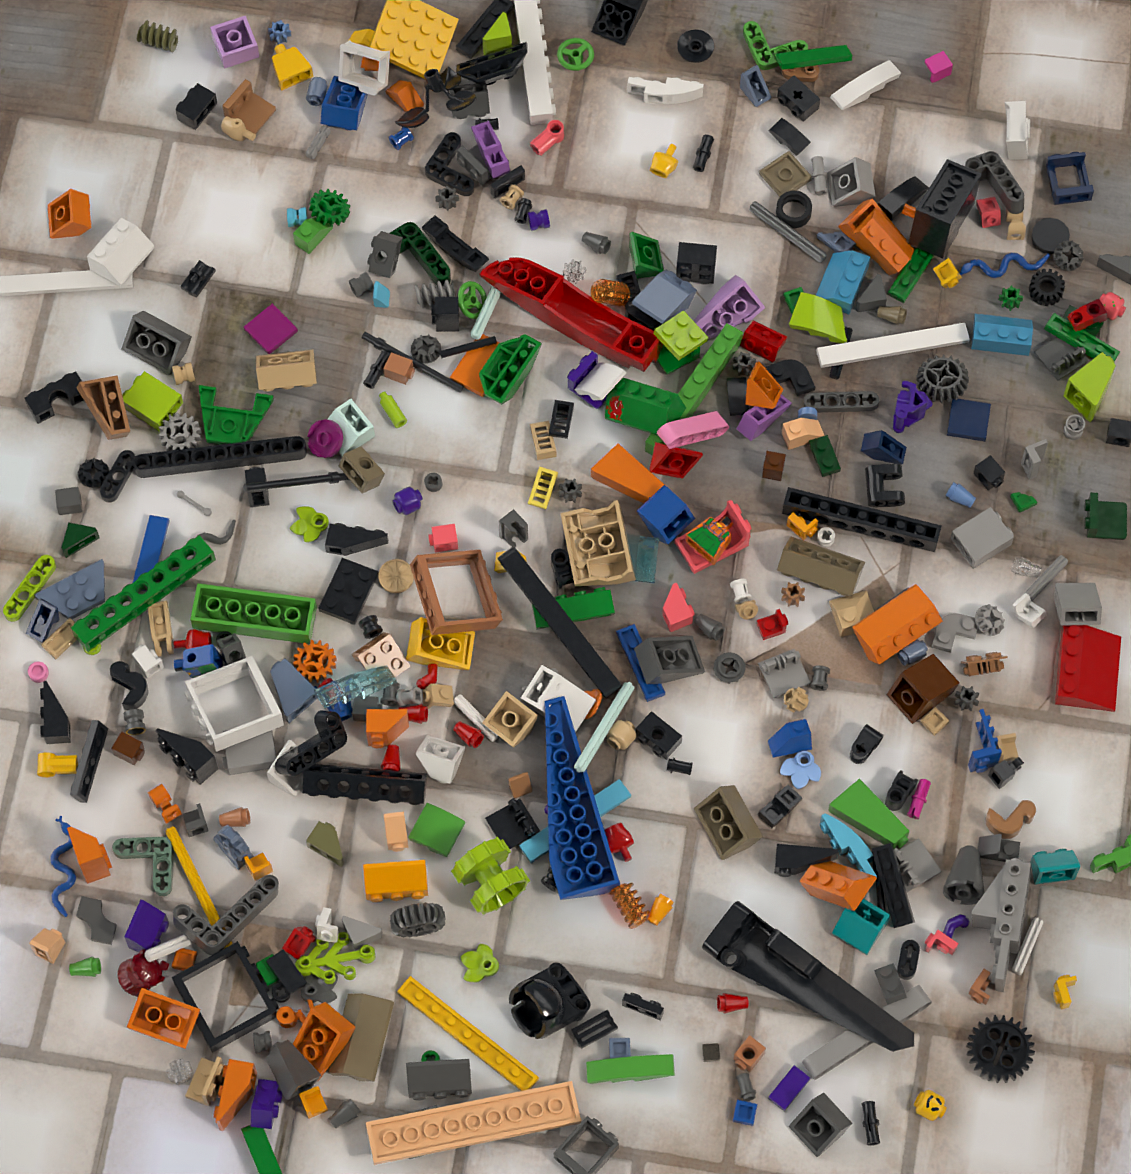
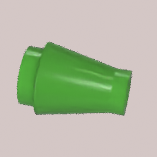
M92 956L76 963H71L69 965L70 975L96 977L97 974H101L100 959Z

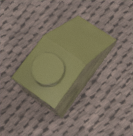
M318 821L306 840L307 847L342 867L344 861L336 828L328 822L324 824Z

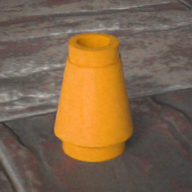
M659 894L658 898L655 897L647 920L658 926L672 910L674 902L668 897Z

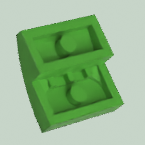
M426 803L408 838L410 841L428 847L434 853L448 857L466 822L437 806Z

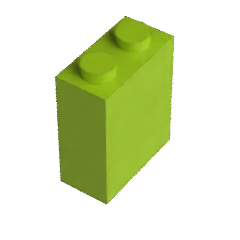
M145 371L141 376H137L132 387L122 394L125 410L159 432V426H164L163 420L169 421V415L173 417L183 404L181 394Z

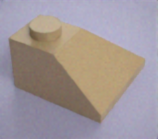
M867 591L829 600L840 637L855 634L852 627L874 612Z

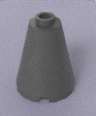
M967 845L962 847L957 854L943 887V894L952 902L956 899L961 900L960 904L973 905L978 903L985 891L980 852L974 846Z

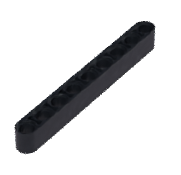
M292 436L139 454L134 457L132 464L138 477L149 478L301 460L307 455V447L304 438ZM296 446L302 447L300 450L294 449ZM278 448L283 449L281 452L274 451ZM257 451H263L262 454H255ZM237 453L244 454L240 457L235 456ZM219 455H223V456H224L222 459H217V458H216V457L219 456ZM200 457L205 458L203 461H196ZM179 460H185L184 463H177ZM160 462H166L163 466H158ZM146 464L144 468H138L139 465Z
M512 546L497 558L594 685L602 692V695L608 698L621 688L622 685L517 549Z

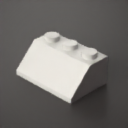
M120 218L88 254L89 268L94 273L121 286L155 247L135 224Z

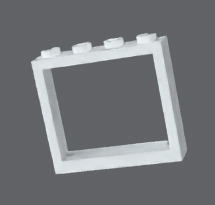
M253 656L185 681L187 691L184 694L188 702L192 701V711L195 716H199L200 728L202 731L206 730V740L209 746L213 744L216 752L284 726L282 713ZM250 675L270 715L216 735L197 695Z

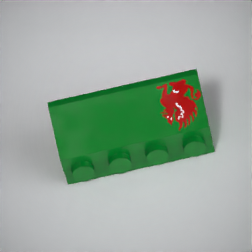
M622 378L607 394L605 419L658 436L657 431L664 424L679 420L686 410V406L677 393Z

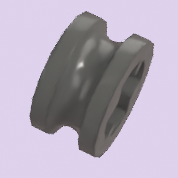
M429 473L424 479L427 490L437 492L442 488L443 483L439 474ZM431 479H432L433 481L437 480V485H434V484L429 485V484H430V480H431Z

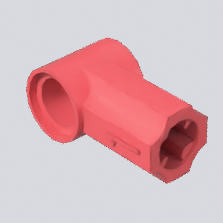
M559 120L550 121L547 124V128L530 142L531 148L537 155L542 156L555 143H560L564 139L563 123Z

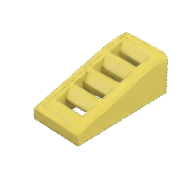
M539 466L528 500L529 505L547 509L558 472ZM542 475L552 478L551 481L541 479ZM539 482L550 486L549 488L539 486ZM538 489L547 492V495L536 493ZM534 497L545 499V501L542 503L533 499Z

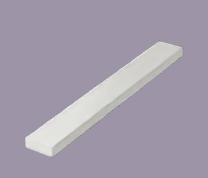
M91 270L0 276V296L133 288V273L121 286Z
M959 323L819 347L816 352L820 366L823 368L969 343L970 338L966 324Z

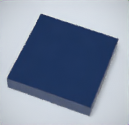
M952 398L947 436L985 442L991 404L958 398L955 400Z

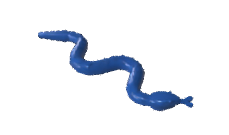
M1009 253L1004 256L999 270L996 271L992 270L984 261L974 259L969 263H965L961 267L959 274L969 273L973 266H979L987 276L998 278L1006 273L1011 260H1016L1026 270L1034 271L1043 266L1050 257V254L1045 255L1036 264L1032 265L1020 254Z
M60 816L56 821L61 823L62 831L69 837V841L54 849L51 854V864L55 869L66 873L68 880L53 890L51 898L54 907L64 917H67L68 914L58 900V896L75 884L76 874L71 867L58 860L62 853L73 847L67 830L70 825L63 822L62 816Z

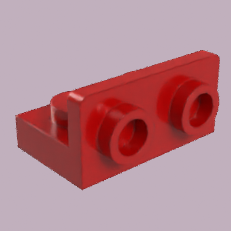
M753 320L744 331L740 346L774 362L779 350L785 344L787 336Z

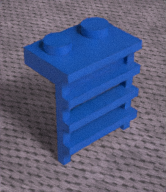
M984 709L979 710L982 718L981 722L975 723L983 749L972 751L968 763L970 773L987 771L988 768L999 763L1002 753L1001 748H996L998 738H993L995 729L994 726L989 727L991 717L990 715H985Z

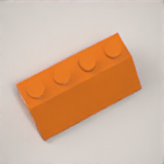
M915 584L852 628L868 660L880 665L943 621L932 601Z

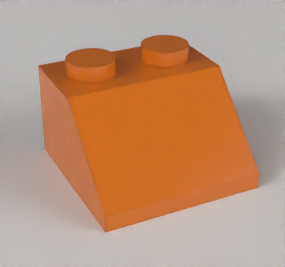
M69 189L48 204L50 238L80 236L91 229L88 194Z
M367 709L366 735L368 746L373 748L388 746L409 728L407 709Z

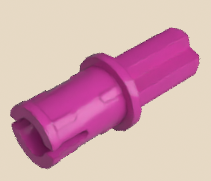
M919 780L915 794L911 796L913 800L907 812V816L910 818L915 816L914 819H919L923 805L927 802L926 797L931 785L929 780Z

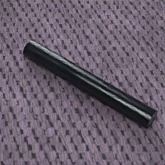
M493 336L439 351L442 359L496 344L497 340Z

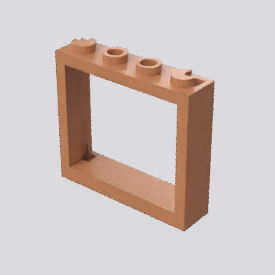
M481 550L417 555L410 563L431 635L495 629L503 620L501 616L502 611L497 603V595L493 591L491 577L487 572L486 561L483 559ZM470 565L486 618L445 622L428 568Z

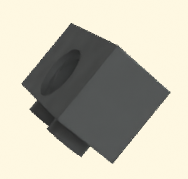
M383 231L374 236L371 242L373 252L369 255L367 264L370 265L368 272L391 278L396 271L403 238ZM381 251L385 252L387 257L382 256Z

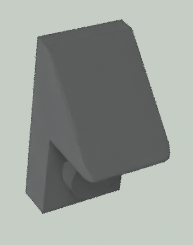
M1002 834L979 837L978 851L980 852V858L1006 862V859H1019L1020 842L1001 839Z

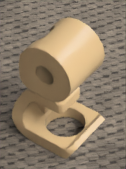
M1006 208V222H1010L1007 240H1024L1026 226L1022 222L1023 212L1012 214ZM1020 234V236L1013 237L1011 235Z

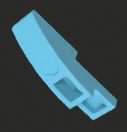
M826 813L821 815V823L819 825L823 833L829 835L832 848L838 849L840 856L848 852L847 857L852 865L855 864L859 871L877 878L869 864L873 860V854L864 841L838 819Z

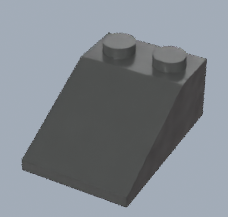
M693 636L647 638L634 648L646 684L667 683L705 672Z

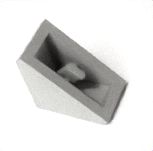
M346 916L342 917L344 929L349 936L354 950L375 942L383 936L382 928Z

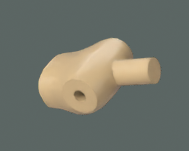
M228 116L223 119L221 124L222 131L236 141H243L246 138L253 141L256 138V134L248 131L241 119Z

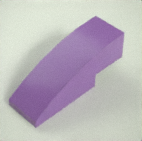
M487 121L472 126L473 135L492 178L509 173V162L490 122Z

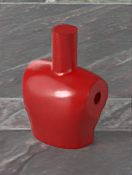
M191 629L187 632L186 640L174 641L173 645L174 649H190L211 645L212 638L210 632Z
M617 823L606 828L604 831L611 853L620 852L625 862L630 861L632 857L627 848L634 844L630 832L624 827L623 823Z

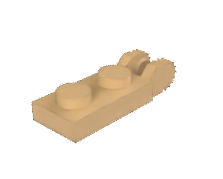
M167 600L156 602L148 608V615L155 652L160 657L162 656L160 642L166 641L169 655L174 654L168 602Z

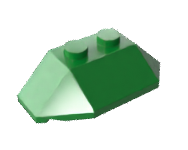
M526 334L499 343L479 372L485 396L501 405L512 399L531 371L542 343Z

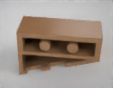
M118 375L79 382L77 389L107 439L127 437L130 433V427Z

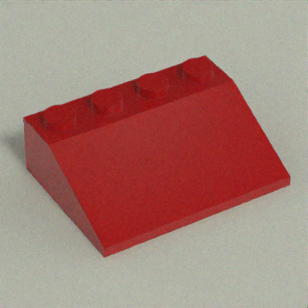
M1063 625L1055 705L1115 712L1121 636L1088 625Z

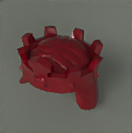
M142 949L137 955L134 954L133 958L123 961L118 968L117 977L122 989L136 997L139 996L141 988L150 990L152 987L157 986L158 983L164 981L165 977L162 976V971L168 970L169 963L164 960L160 963L157 960L148 962L144 956L145 949Z

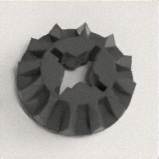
M1063 241L1054 250L1055 263L1062 270L1073 271L1080 267L1084 260L1083 250H1081L1079 244L1073 241ZM1070 250L1071 255H1074L1075 258H1071L1068 261V256H1065L1064 253H1068Z
M428 334L427 336L420 335L419 338L414 339L411 345V355L414 359L421 363H431L440 356L441 344L436 337H431ZM424 343L429 347V354L423 349Z
M731 652L723 653L715 660L714 672L720 681L730 684L731 682H738L744 676L746 670L745 662L738 654ZM734 662V664H733V670H734V672H733V671H729V673L727 672V674H725V673H726V667H725V666H728V667H729V666L732 665V663Z

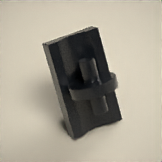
M199 260L195 267L189 271L190 274L180 286L181 289L194 297H198L216 272V269Z

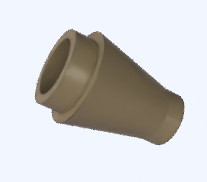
M879 306L877 312L878 318L897 325L904 324L907 315V309H903L902 306Z

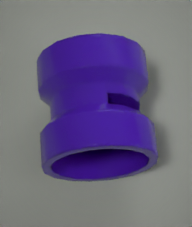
M547 209L541 210L537 214L534 211L528 212L531 231L537 230L539 226L544 229L550 228Z

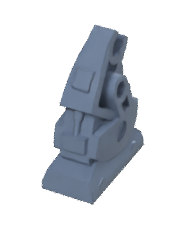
M228 824L219 830L218 834L213 838L215 843L238 870L245 865V856H248L249 859L254 857L244 839Z

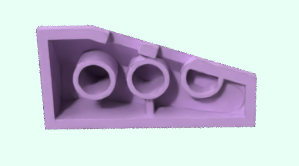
M735 275L720 288L694 319V322L710 340L718 336L726 323L733 327L743 322L747 323L765 309V306L747 283Z

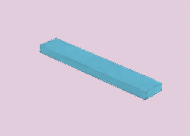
M620 779L594 795L600 817L631 797L630 792ZM548 827L519 845V848L530 863L549 852Z

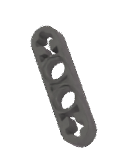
M872 391L809 393L804 398L803 406L813 407L817 410V413L874 411L879 405V396ZM833 398L837 401V404L829 406L826 401ZM853 398L857 403L850 406L846 403V399ZM868 398H872L873 404H869ZM810 400H814L815 406H811Z

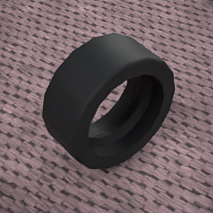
M792 190L780 196L776 207V216L795 229L803 227L809 222L812 213V202L805 193ZM788 202H798L805 207V213L800 217H790L783 212V206Z

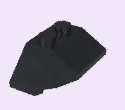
M527 41L457 64L456 73L458 76L481 86L485 84L492 85L497 80L503 78L505 80L510 79L517 74L528 52Z

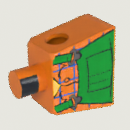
M726 516L719 523L714 518L709 517L686 534V543L714 566L731 542V533L728 530L732 527L733 522Z

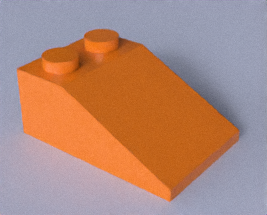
M873 198L863 201L838 225L841 231L852 239L856 246L868 256L870 255L851 234L875 208L902 235Z
M141 988L127 1028L186 1049L201 1009Z
M324 1002L310 1009L293 1045L321 1074V1078L346 1046L356 1027L328 1003Z

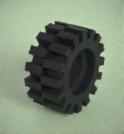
M1042 269V272L1037 271L1036 275L1032 276L1029 285L1030 297H1034V302L1039 300V305H1042V302L1045 303V306H1048L1049 303H1051V306L1055 305V301L1058 303L1060 298H1062L1065 289V281L1062 280L1063 276H1057L1058 272L1056 270L1052 273V269H1049L1048 272H1046V269ZM1044 282L1050 283L1054 286V290L1052 292H1044L1040 289V284Z

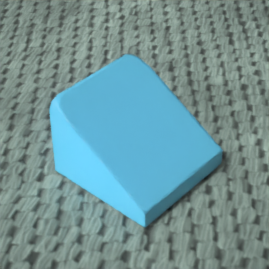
M375 281L373 292L374 306L387 308L389 307L390 291L380 282Z

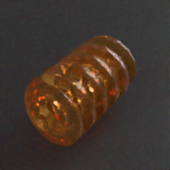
M599 279L591 286L590 293L595 302L623 306L630 299V289L624 282Z
M624 883L612 889L609 894L613 895L612 900L617 902L616 906L618 909H621V915L625 916V922L629 923V929H633L642 925L647 920L646 916L650 911H642L646 904H638L642 897H634L638 893L636 889L630 890L634 884Z

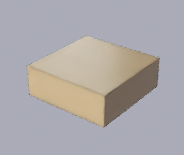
M934 707L921 719V723L935 736L949 723V720Z

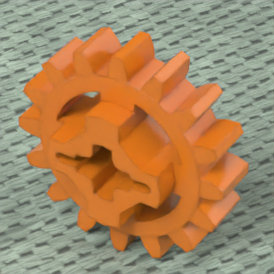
M311 640L310 645L304 642L303 649L297 648L299 654H294V660L296 661L293 662V665L304 678L308 677L309 683L313 679H316V682L319 683L320 678L326 680L327 674L333 675L332 669H336V663L334 662L337 661V658L334 655V649H329L328 643L323 646L321 640L317 644H314V641Z

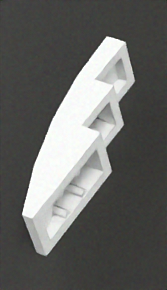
M890 60L855 78L833 93L830 98L841 110H844L867 100L870 94L883 89L886 83L899 78L901 72Z

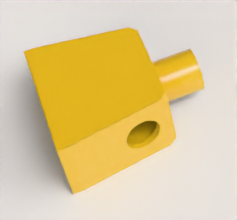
M279 44L274 48L276 55L272 56V63L281 91L313 77L312 66L296 47L286 49L284 44Z

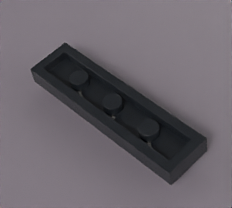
M494 0L456 45V50L472 59L482 47L483 37L502 12H505L507 15L514 8V3L510 0Z
M92 720L88 729L81 759L77 766L76 776L71 786L70 795L82 803H87L109 729L99 720Z
M893 843L872 848L893 927L898 928L915 923Z

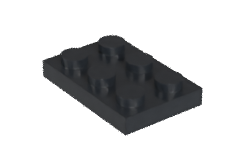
M342 558L319 605V612L355 625L379 572Z

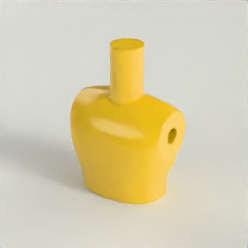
M670 144L666 153L655 152L650 171L653 174L667 178L676 169L678 160L672 156L677 148L676 145Z

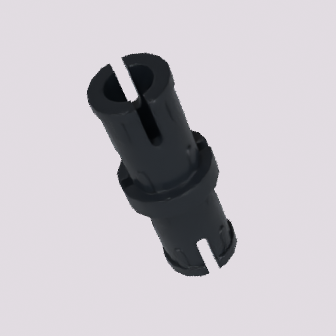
M703 135L700 147L697 148V157L693 165L694 170L697 172L704 171L707 159L711 156L710 150L714 142L711 135Z
M381 351L375 364L371 365V371L363 381L366 387L374 389L380 376L384 375V366L390 356L388 352Z
M865 1101L861 1103L864 1115L862 1124L866 1130L867 1145L874 1146L880 1144L878 1132L880 1123L876 1117L875 1102Z

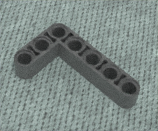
M274 875L262 877L213 926L185 904L177 905L173 909V924L205 953L213 955L224 949L276 898L279 888L278 879ZM271 885V886H273L274 888H273V889H266L265 886ZM258 899L260 902L252 903L251 900ZM244 913L246 915L244 917H238L236 914ZM179 915L187 916L185 919L178 918ZM227 926L230 927L231 930L224 931L222 928ZM197 927L202 929L200 932L193 931ZM213 940L216 941L217 944L210 945L208 944V942Z

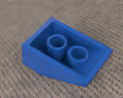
M334 76L322 103L320 124L357 131L368 94L361 92L358 86L338 81L339 76Z

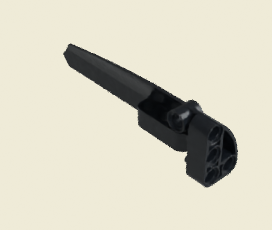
M740 901L733 903L702 945L703 950L728 969L892 1052L914 1046L913 1031L827 968L781 931L774 929ZM736 955V961L728 964V957Z

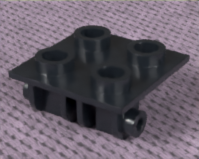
M515 798L508 801L509 805L485 818L495 836L500 840L503 839L509 849L540 832L522 800H515Z

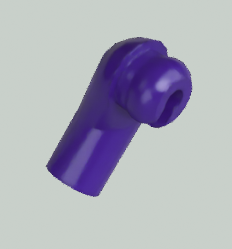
M962 914L949 919L943 933L952 939L956 928L968 927L969 919Z

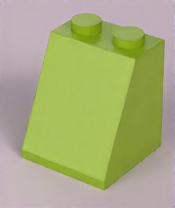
M1103 352L1068 379L1063 395L1089 422L1093 420L1116 367L1114 360Z

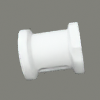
M744 578L730 583L731 588L734 590L736 597L734 601L736 604L752 599L747 589V580Z

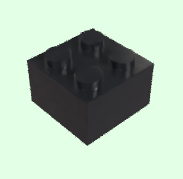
M679 242L676 267L677 277L687 282L714 284L717 245Z

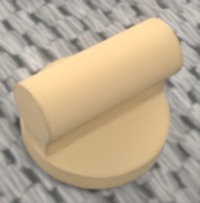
M755 600L735 605L740 617L746 620L752 619L758 612Z

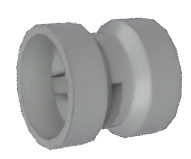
M1074 414L1069 416L1063 431L1066 438L1070 440L1079 439L1085 428V420L1080 415Z

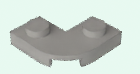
M958 613L944 616L942 618L943 622L937 625L931 648L951 653L955 635L975 640L978 629L975 617Z

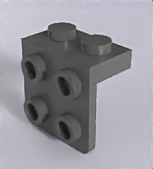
M463 145L457 149L458 163L470 173L473 179L477 180L482 186L492 179L478 145H475L469 151Z

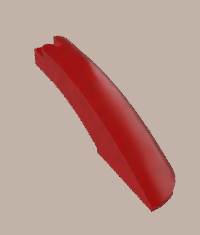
M509 257V260L501 262L497 260L489 264L479 273L480 277L547 325L586 348L628 369L632 366L645 372L652 361L656 362L661 353L663 343L653 334V330L615 312L574 286L563 275L531 260Z

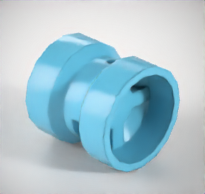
M300 207L298 210L287 208L288 227L301 225L307 220L306 207Z

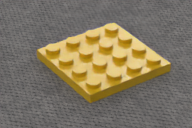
M386 0L369 47L380 51H390V63L425 79L424 73L430 69H437L440 72L459 19L420 0Z

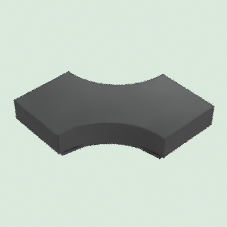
M81 896L76 916L87 922L90 926L91 941L112 945L117 925L107 920L103 915L102 900Z

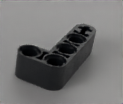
M318 711L314 716V723L318 734L279 757L275 763L277 773L296 776L342 748L347 742V734L339 714L332 711Z

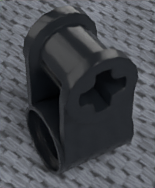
M561 548L555 549L551 554V567L556 584L561 589L564 585L574 583L567 551ZM561 557L565 561L562 563H558L555 561V559Z
M866 724L851 747V761L855 764L864 763L873 750L877 748L884 735Z
M900 770L888 790L885 799L886 807L892 811L900 810L916 787L918 779H912ZM896 796L900 801H893L890 797Z

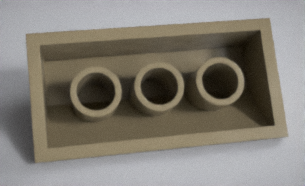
M791 536L783 549L777 571H780L785 576L800 578L805 583L812 582L818 584L823 589L835 590L843 596H852L865 561Z

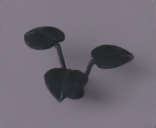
M449 66L441 75L437 69H430L424 73L427 85L424 86L426 89L425 109L422 107L413 108L403 114L395 123L404 128H415L424 124L429 119V114L427 113L429 112V90L436 93L445 92L450 99L446 103V107L450 111L462 110L471 105L477 98L474 93L465 90L457 92L454 96L450 95L448 90L456 88L462 79Z

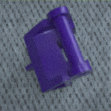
M909 381L902 382V387L908 388L909 391L901 390L897 397L893 418V430L896 433H902L905 426L910 427L924 418L926 410L933 405L923 391L917 390V384Z

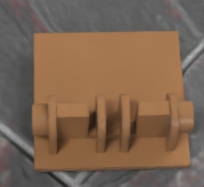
M1001 652L986 653V657L983 658L978 655L967 656L965 661H961V663L966 664V667H963L964 675L970 677L979 675V672L982 675V662H984L986 674L989 673V669L990 673L1000 672L1001 669H1004V663L1000 659L1008 658V656L1001 655Z

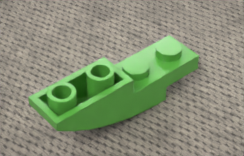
M1131 834L1127 836L1124 847H1117L1112 850V853L1107 855L1105 853L1096 855L1090 865L1092 872L1096 873L1112 867L1116 874L1131 866Z

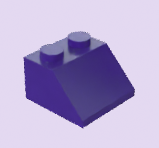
M140 899L124 936L129 949L140 952L142 949L148 950L160 945L161 940L159 939L162 933H166L169 926L166 914Z

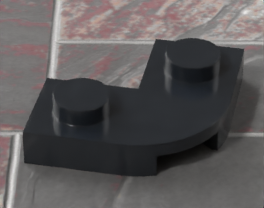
M783 360L765 367L779 384L790 380L797 396L815 390V385L808 369L797 360Z

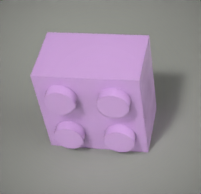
M246 16L210 27L212 39L224 69L259 57L258 45Z

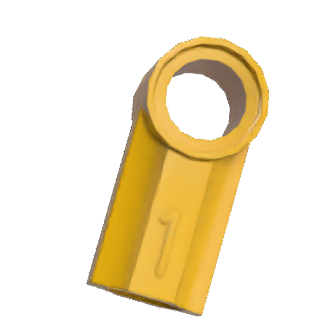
M49 752L39 753L37 775L48 778L54 777L55 774H76L78 757L77 755L56 756Z

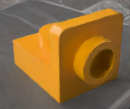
M793 512L788 517L786 526L804 541L808 536L811 538L817 532L818 520L815 518L807 525L801 516H797Z

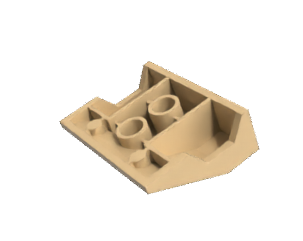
M618 500L613 501L608 507L597 510L581 508L560 513L575 586L615 585L636 580L622 510Z

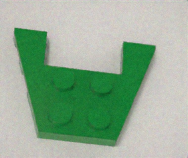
M199 385L206 442L211 444L223 445L249 442L274 401L273 395L256 393L252 411L214 406L217 393L216 387Z

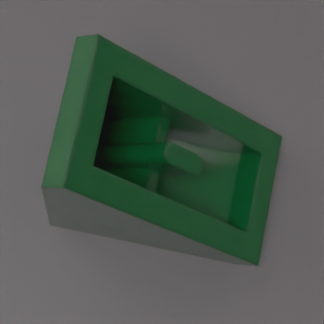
M68 522L61 547L64 556L67 558L100 539L96 527Z

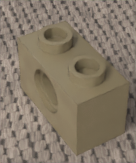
M362 446L344 453L338 465L362 494L378 487L385 475L381 467L375 463Z

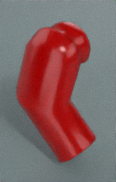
M428 664V674L417 680L416 685L421 690L430 684H436L437 664Z

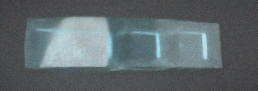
M386 665L348 675L314 691L323 707L327 708L339 701L345 704L359 696L361 699H364L396 683L397 679Z

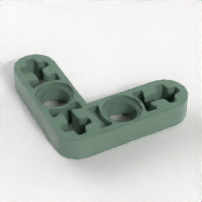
M121 838L113 843L114 855L119 859L153 858L154 891L159 896L170 894L172 891L173 848L168 838ZM141 843L148 845L147 851L143 853L137 851V846ZM151 843H154V847H160L161 843H165L167 847L164 851H161L160 848H154V852H152ZM122 844L125 848H131L130 844H133L134 853H131L130 849H124L123 853H120L118 848ZM160 862H166L169 866L167 870L159 871L157 865ZM161 877H164V882L167 885L164 887V890H160V887H157L161 885Z

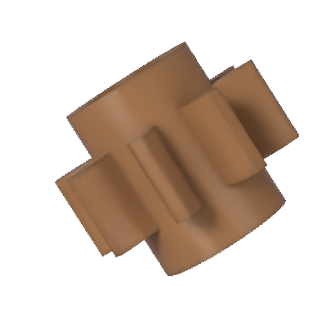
M788 582L787 589L782 588L781 593L785 594L781 600L786 601L788 607L790 605L798 607L799 601L805 600V596L802 595L805 592V588H800L798 586L799 582L796 584Z

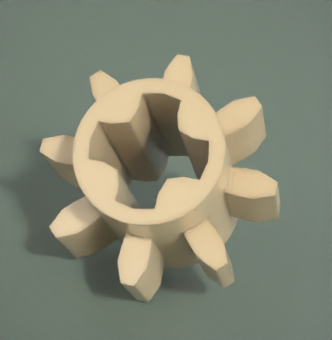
M800 687L789 689L784 695V704L787 705L786 709L793 713L796 710L799 712L804 710L809 702L808 695L805 694L806 691Z

